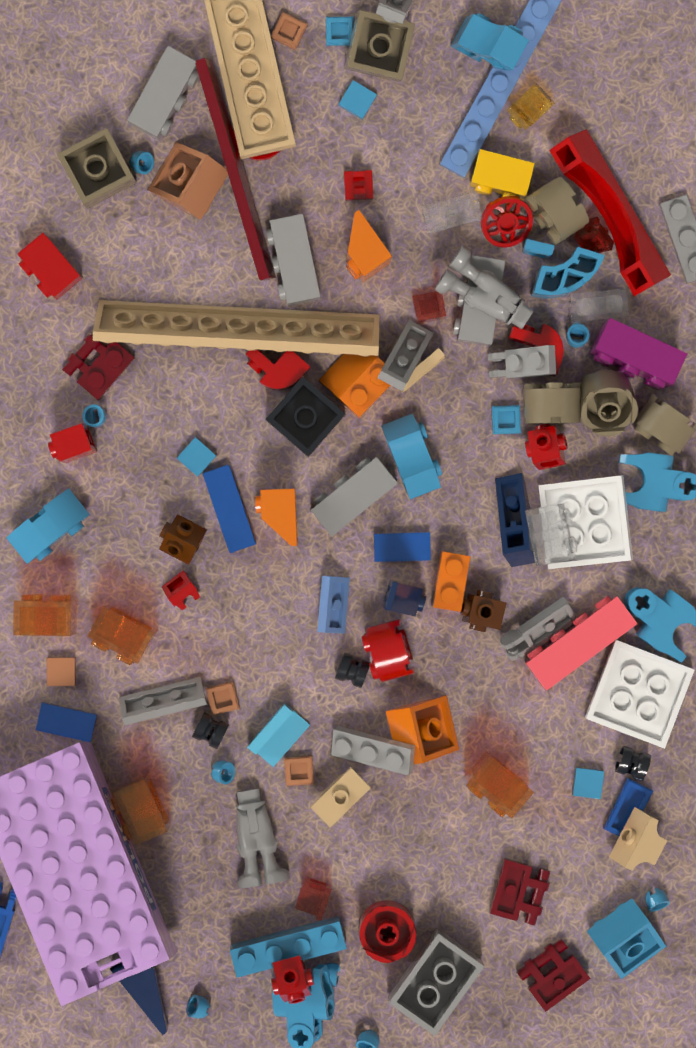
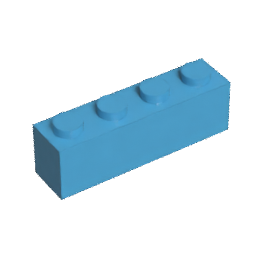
M340 916L233 943L230 945V954L235 974L238 978L272 969L273 962L299 955L303 960L345 950L347 945Z

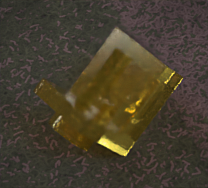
M535 83L507 111L511 114L509 116L510 120L518 128L523 127L527 130L555 102Z

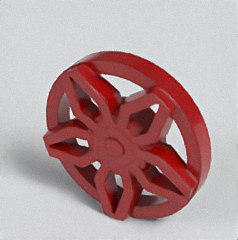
M504 196L489 202L481 217L483 235L492 245L501 248L512 247L521 243L528 236L533 225L531 209L522 199L516 196ZM507 203L504 210L503 207L500 205ZM516 203L514 210L511 211L510 208ZM521 206L525 208L527 216L519 214ZM497 209L500 213L496 215L493 213V210ZM490 215L493 220L487 223V219ZM524 228V230L517 237H515V230ZM500 233L503 241L495 240L490 236ZM505 234H509V240H507Z

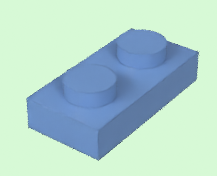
M322 576L317 632L345 634L350 578Z

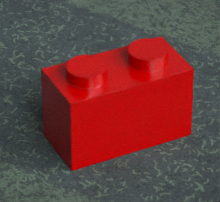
M41 233L17 254L22 259L18 263L29 277L34 274L39 279L40 283L37 284V287L47 298L52 295L58 300L83 279L44 233Z
M83 423L50 434L52 441L48 442V447L53 459L56 458L59 462L68 463L97 452L89 427Z

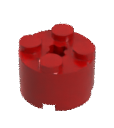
M400 619L368 627L366 629L367 633L362 636L365 651H371L373 661L369 665L374 680L380 679L381 682L415 673V667L409 668L408 665L410 664L409 660H413L405 629H398V626L402 624Z
M382 900L373 903L364 911L359 922V938L367 955L376 961L391 963L404 958L411 952L416 941V928L411 913L402 904L391 900ZM391 926L393 934L388 933L387 936H383L381 929Z

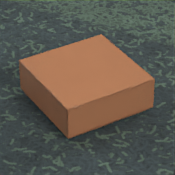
M282 12L271 34V39L296 51L308 24Z
M47 657V686H76V657Z
M233 681L205 688L212 716L240 709Z
M312 755L284 757L286 786L314 784Z

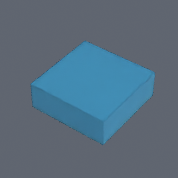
M326 17V46H349L354 26V17Z
M353 80L341 99L339 106L363 120L377 94Z
M526 239L522 252L523 254L548 259L553 254L554 245Z
M520 405L491 407L493 435L521 434Z
M195 437L177 459L199 477L215 459L216 455Z
M575 767L572 795L601 799L604 771Z

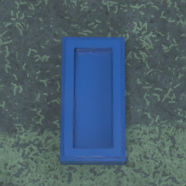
M430 532L374 534L375 562L431 560Z
M42 702L36 730L91 742L97 714Z
M627 778L603 829L620 836L634 807L644 811L653 790Z

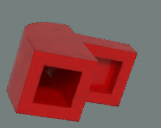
M546 324L541 325L539 334L534 333L535 328L524 325L522 329L513 326L508 336L509 340L532 347L555 345L556 374L550 376H557L564 352L559 334Z
M257 349L249 350L246 353V356L250 359L247 364L258 374L262 371L266 373L259 383L268 389L285 390L291 388L310 370V366L293 351H286L275 364Z

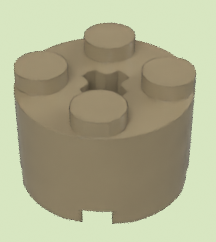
M560 176L525 198L530 209L536 212L533 215L534 221L541 230L546 227L548 230L546 233L555 246L589 223L588 215L582 203H577L573 197L576 195L575 192Z
M603 370L589 373L582 378L580 414L584 425L593 430V433L600 436L618 435L624 432L625 427L630 423L633 424L637 418L638 405L630 381L623 372Z
M563 383L542 384V389L541 384H524L525 424L581 423V383H564V388Z
M652 394L634 421L637 425L634 430L648 440L652 435L660 440L657 446L673 456L675 451L680 454L695 433L696 423L693 422L691 426L687 425L690 421L689 418L662 400L659 404L655 403L658 397Z

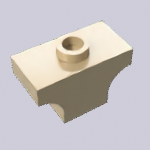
M350 767L320 794L310 808L331 828L371 787Z
M634 807L609 857L632 871L638 864L643 862L655 865L668 841L657 832L659 820Z

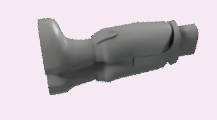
M463 245L448 267L466 276L477 286H469L460 280L456 274L447 269L434 290L440 294H445L448 291L456 292L464 296V301L470 308H477L505 322L507 325L513 323L522 329L534 310L525 305V300L521 299L511 288L496 278L492 271H479L475 268L469 259L470 249Z
M259 788L237 792L239 805H236L238 834L236 849L245 861L244 873L237 879L238 888L262 885L256 857L258 850L263 859L265 884L289 880L288 870L280 868L274 856L278 840L274 837L265 800L261 801Z

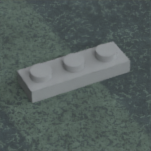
M684 195L660 203L659 206L685 282L688 284L696 281V220L688 196Z
M409 320L377 378L403 391L434 333Z
M201 677L119 697L124 725L207 705Z
M337 726L333 729L331 755L409 776L413 772L415 745Z

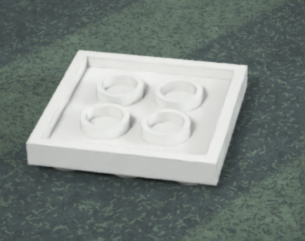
M623 475L538 485L548 569L633 560Z
M615 640L585 718L665 749L694 669Z

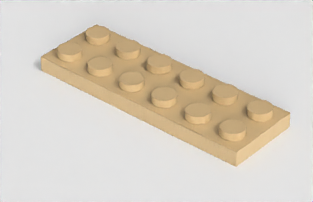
M204 0L241 159L296 147L262 0Z

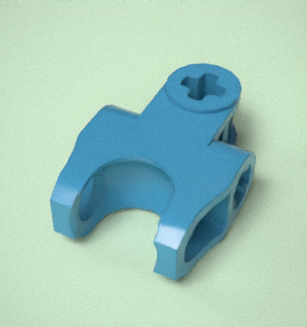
M655 453L619 455L618 463L633 465L642 473L643 483L641 488L635 493L625 492L627 504L638 509L667 512L668 499L687 501L696 498V475L690 472L672 470L674 456ZM688 479V484L692 485V490L684 494V489L679 488V484L684 483Z
M641 587L629 590L624 600L626 609L643 622L635 634L652 648L682 663L687 656L674 644L673 633L679 625L684 623H690L696 627L695 608L671 589L668 590L662 599L652 591ZM637 596L644 597L643 601L646 603L644 607L638 606L636 608L638 603L635 598Z
M318 964L317 967L313 968L314 985L310 987L312 995L306 996L304 1001L289 1004L288 1001L284 1002L280 995H275L274 991L272 993L274 1015L287 1018V1038L292 1048H311L323 1035L322 1020H331L333 1018L335 1009L334 988L326 964Z

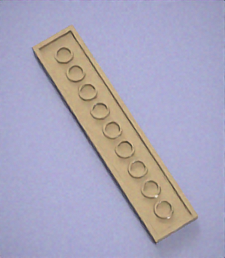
M99 300L93 327V341H102L104 343L124 342L135 345H182L192 348L201 346L216 347L218 349L240 348L250 351L259 349L276 352L297 351L307 354L317 352L333 355L378 356L380 315Z

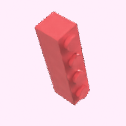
M607 595L595 604L596 611L589 616L586 612L582 613L572 621L575 626L565 632L564 629H561L549 638L552 643L543 649L539 645L527 654L529 660L525 664L544 690L550 689L638 624L618 596L610 599Z

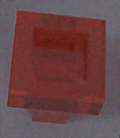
M598 217L589 218V223L575 233L574 239L583 249L602 253L612 250L614 240L608 234L607 228H603L599 224L600 219Z

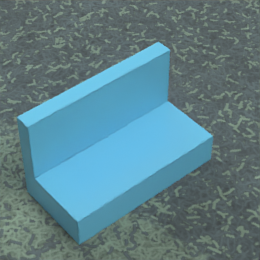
M284 703L248 744L247 748L255 755L259 754L274 767L310 724Z

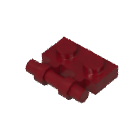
M88 334L81 348L67 358L69 362L62 370L70 377L77 368L84 374L77 383L99 401L135 358L117 342L110 343L105 348L100 343L101 341H93V334ZM95 349L100 355L89 367L83 361Z
M504 858L489 913L517 921L520 911L527 912L525 923L535 926L537 917L541 916L543 910L541 903L544 893L549 889L550 882H548L550 871L540 868L537 878L530 877L531 865ZM527 886L534 888L530 902L523 901Z
M562 939L553 945L551 943L544 947V952L533 960L529 958L524 962L525 966L517 971L522 981L530 975L535 978L536 981L528 986V989L545 1012L591 979L573 954L565 960L559 955L568 948ZM553 960L557 966L543 975L539 969Z

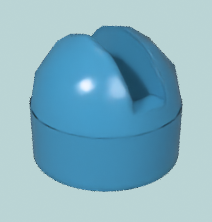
M136 151L132 153L129 164L136 173L148 174L153 169L154 158L149 152ZM139 160L144 161L142 166L139 165Z
M582 324L570 326L566 333L567 343L574 348L584 346L590 336L589 330ZM570 336H574V337H580V336H582V337H583V340L571 339Z
M92 404L84 409L82 418L86 425L100 427L105 423L107 414L103 407ZM98 409V423H96V416L94 413V410Z
M217 761L212 765L211 776L216 782L226 785L234 779L235 767L232 763Z
M654 888L656 892L654 894L650 891L646 894L645 901L650 912L661 910L670 904L667 894L660 888Z
M327 963L331 983L337 987L339 981L337 974L338 971L340 972V964Z
M194 994L187 1003V1015L196 1019L205 1018L209 1014L207 1013V1008H211V1005L207 998Z
M366 1030L360 1033L355 1045L357 1048H378L380 1038L377 1032Z

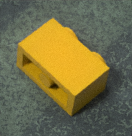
M480 149L470 186L475 187V192L482 195L491 196V193L495 192L503 194L502 197L516 196L524 200L527 196L535 163Z

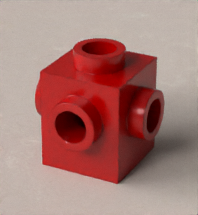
M542 424L536 426L535 430L527 432L529 441H525L528 458L532 457V462L538 470L566 465L564 450L568 449L566 436L564 433H560L555 425Z
M300 955L272 963L275 977L271 978L275 995H280L284 1002L288 1001L289 1004L300 1003L305 1000L306 996L312 995L310 986L314 985L313 975L310 968H305L304 961Z

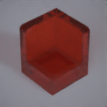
M436 290L412 296L417 324L446 318L443 296Z
M305 876L295 908L315 915L316 920L321 921L332 885Z

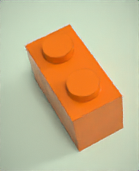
M441 551L432 600L433 608L461 612L471 556Z

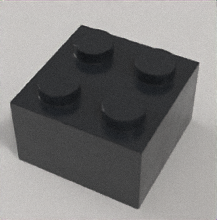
M302 377L265 420L309 458L346 414Z

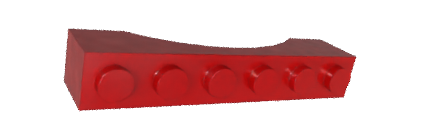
M585 129L573 134L551 148L549 151L563 175L585 192L603 216L616 245L620 273L634 297L671 276L588 130Z

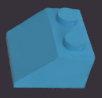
M632 898L620 904L615 911L604 919L595 922L587 930L589 936L621 979L667 947Z

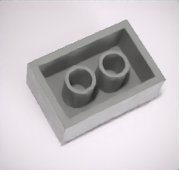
M436 927L389 993L388 1002L436 1036L485 967L481 958Z

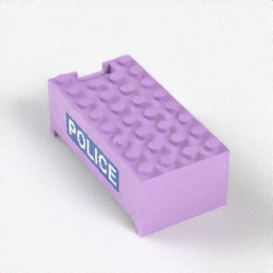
M91 742L76 743L0 776V857L61 1006L171 959L178 952L175 942L170 937L102 773ZM118 952L120 958L100 967L98 966V960ZM122 962L124 969L103 978L102 970Z

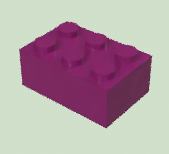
M612 318L602 323L589 354L594 356L593 361L606 367L609 364H613L619 367V372H623L626 377L634 379L635 376H639L645 379L644 384L655 390L674 385L688 353Z

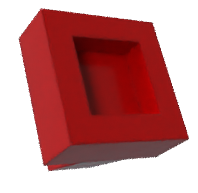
M372 170L344 171L345 201L373 199Z
M184 570L161 587L173 606H177L181 610L186 608L183 600L189 595L195 600L200 598L195 585Z

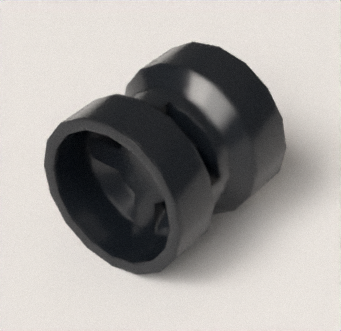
M344 652L335 679L340 681L351 680L353 686L362 688L370 667L369 663L371 662L363 659L358 662L352 655Z
M204 712L192 737L199 741L205 740L209 743V746L218 749L229 724L224 721L218 722L213 719L212 715ZM212 727H214L215 729L212 735H209Z
M623 746L620 754L623 756L621 762H616L615 772L623 775L628 773L634 779L643 781L650 766L651 755L644 752L636 753L632 748Z

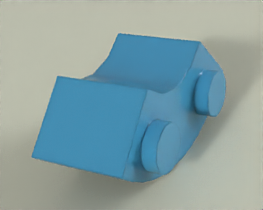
M477 13L465 18L450 46L478 62L484 59L492 64L494 68L510 71L514 69L529 40L522 36L523 32L513 25L506 26L491 23L488 17Z
M577 247L570 259L564 264L557 266L542 265L538 270L531 297L553 299L573 293L594 276L605 255Z
M412 413L381 425L409 499L441 488L438 476L442 475V471L437 459L431 460L424 439L428 438L423 423L417 424Z
M68 488L43 506L37 514L23 522L6 538L26 564L36 558L42 561L53 552L50 547L68 533L72 537L85 526L82 522L90 514Z

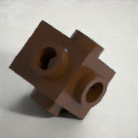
M177 514L172 524L166 522L159 535V537L163 538L159 550L189 565L200 547L207 529Z
M477 590V595L468 594L467 599H463L460 615L463 616L462 621L470 623L469 629L486 632V627L501 630L507 602L494 600L493 593Z

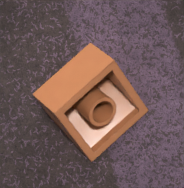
M176 142L150 184L148 191L183 212L201 220L208 211L217 192L223 186L228 172L226 168L209 155Z

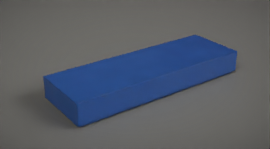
M230 465L203 473L229 553L256 545Z

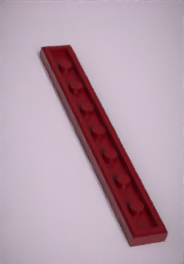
M207 58L196 60L195 64L260 281L274 279L276 275L213 61Z

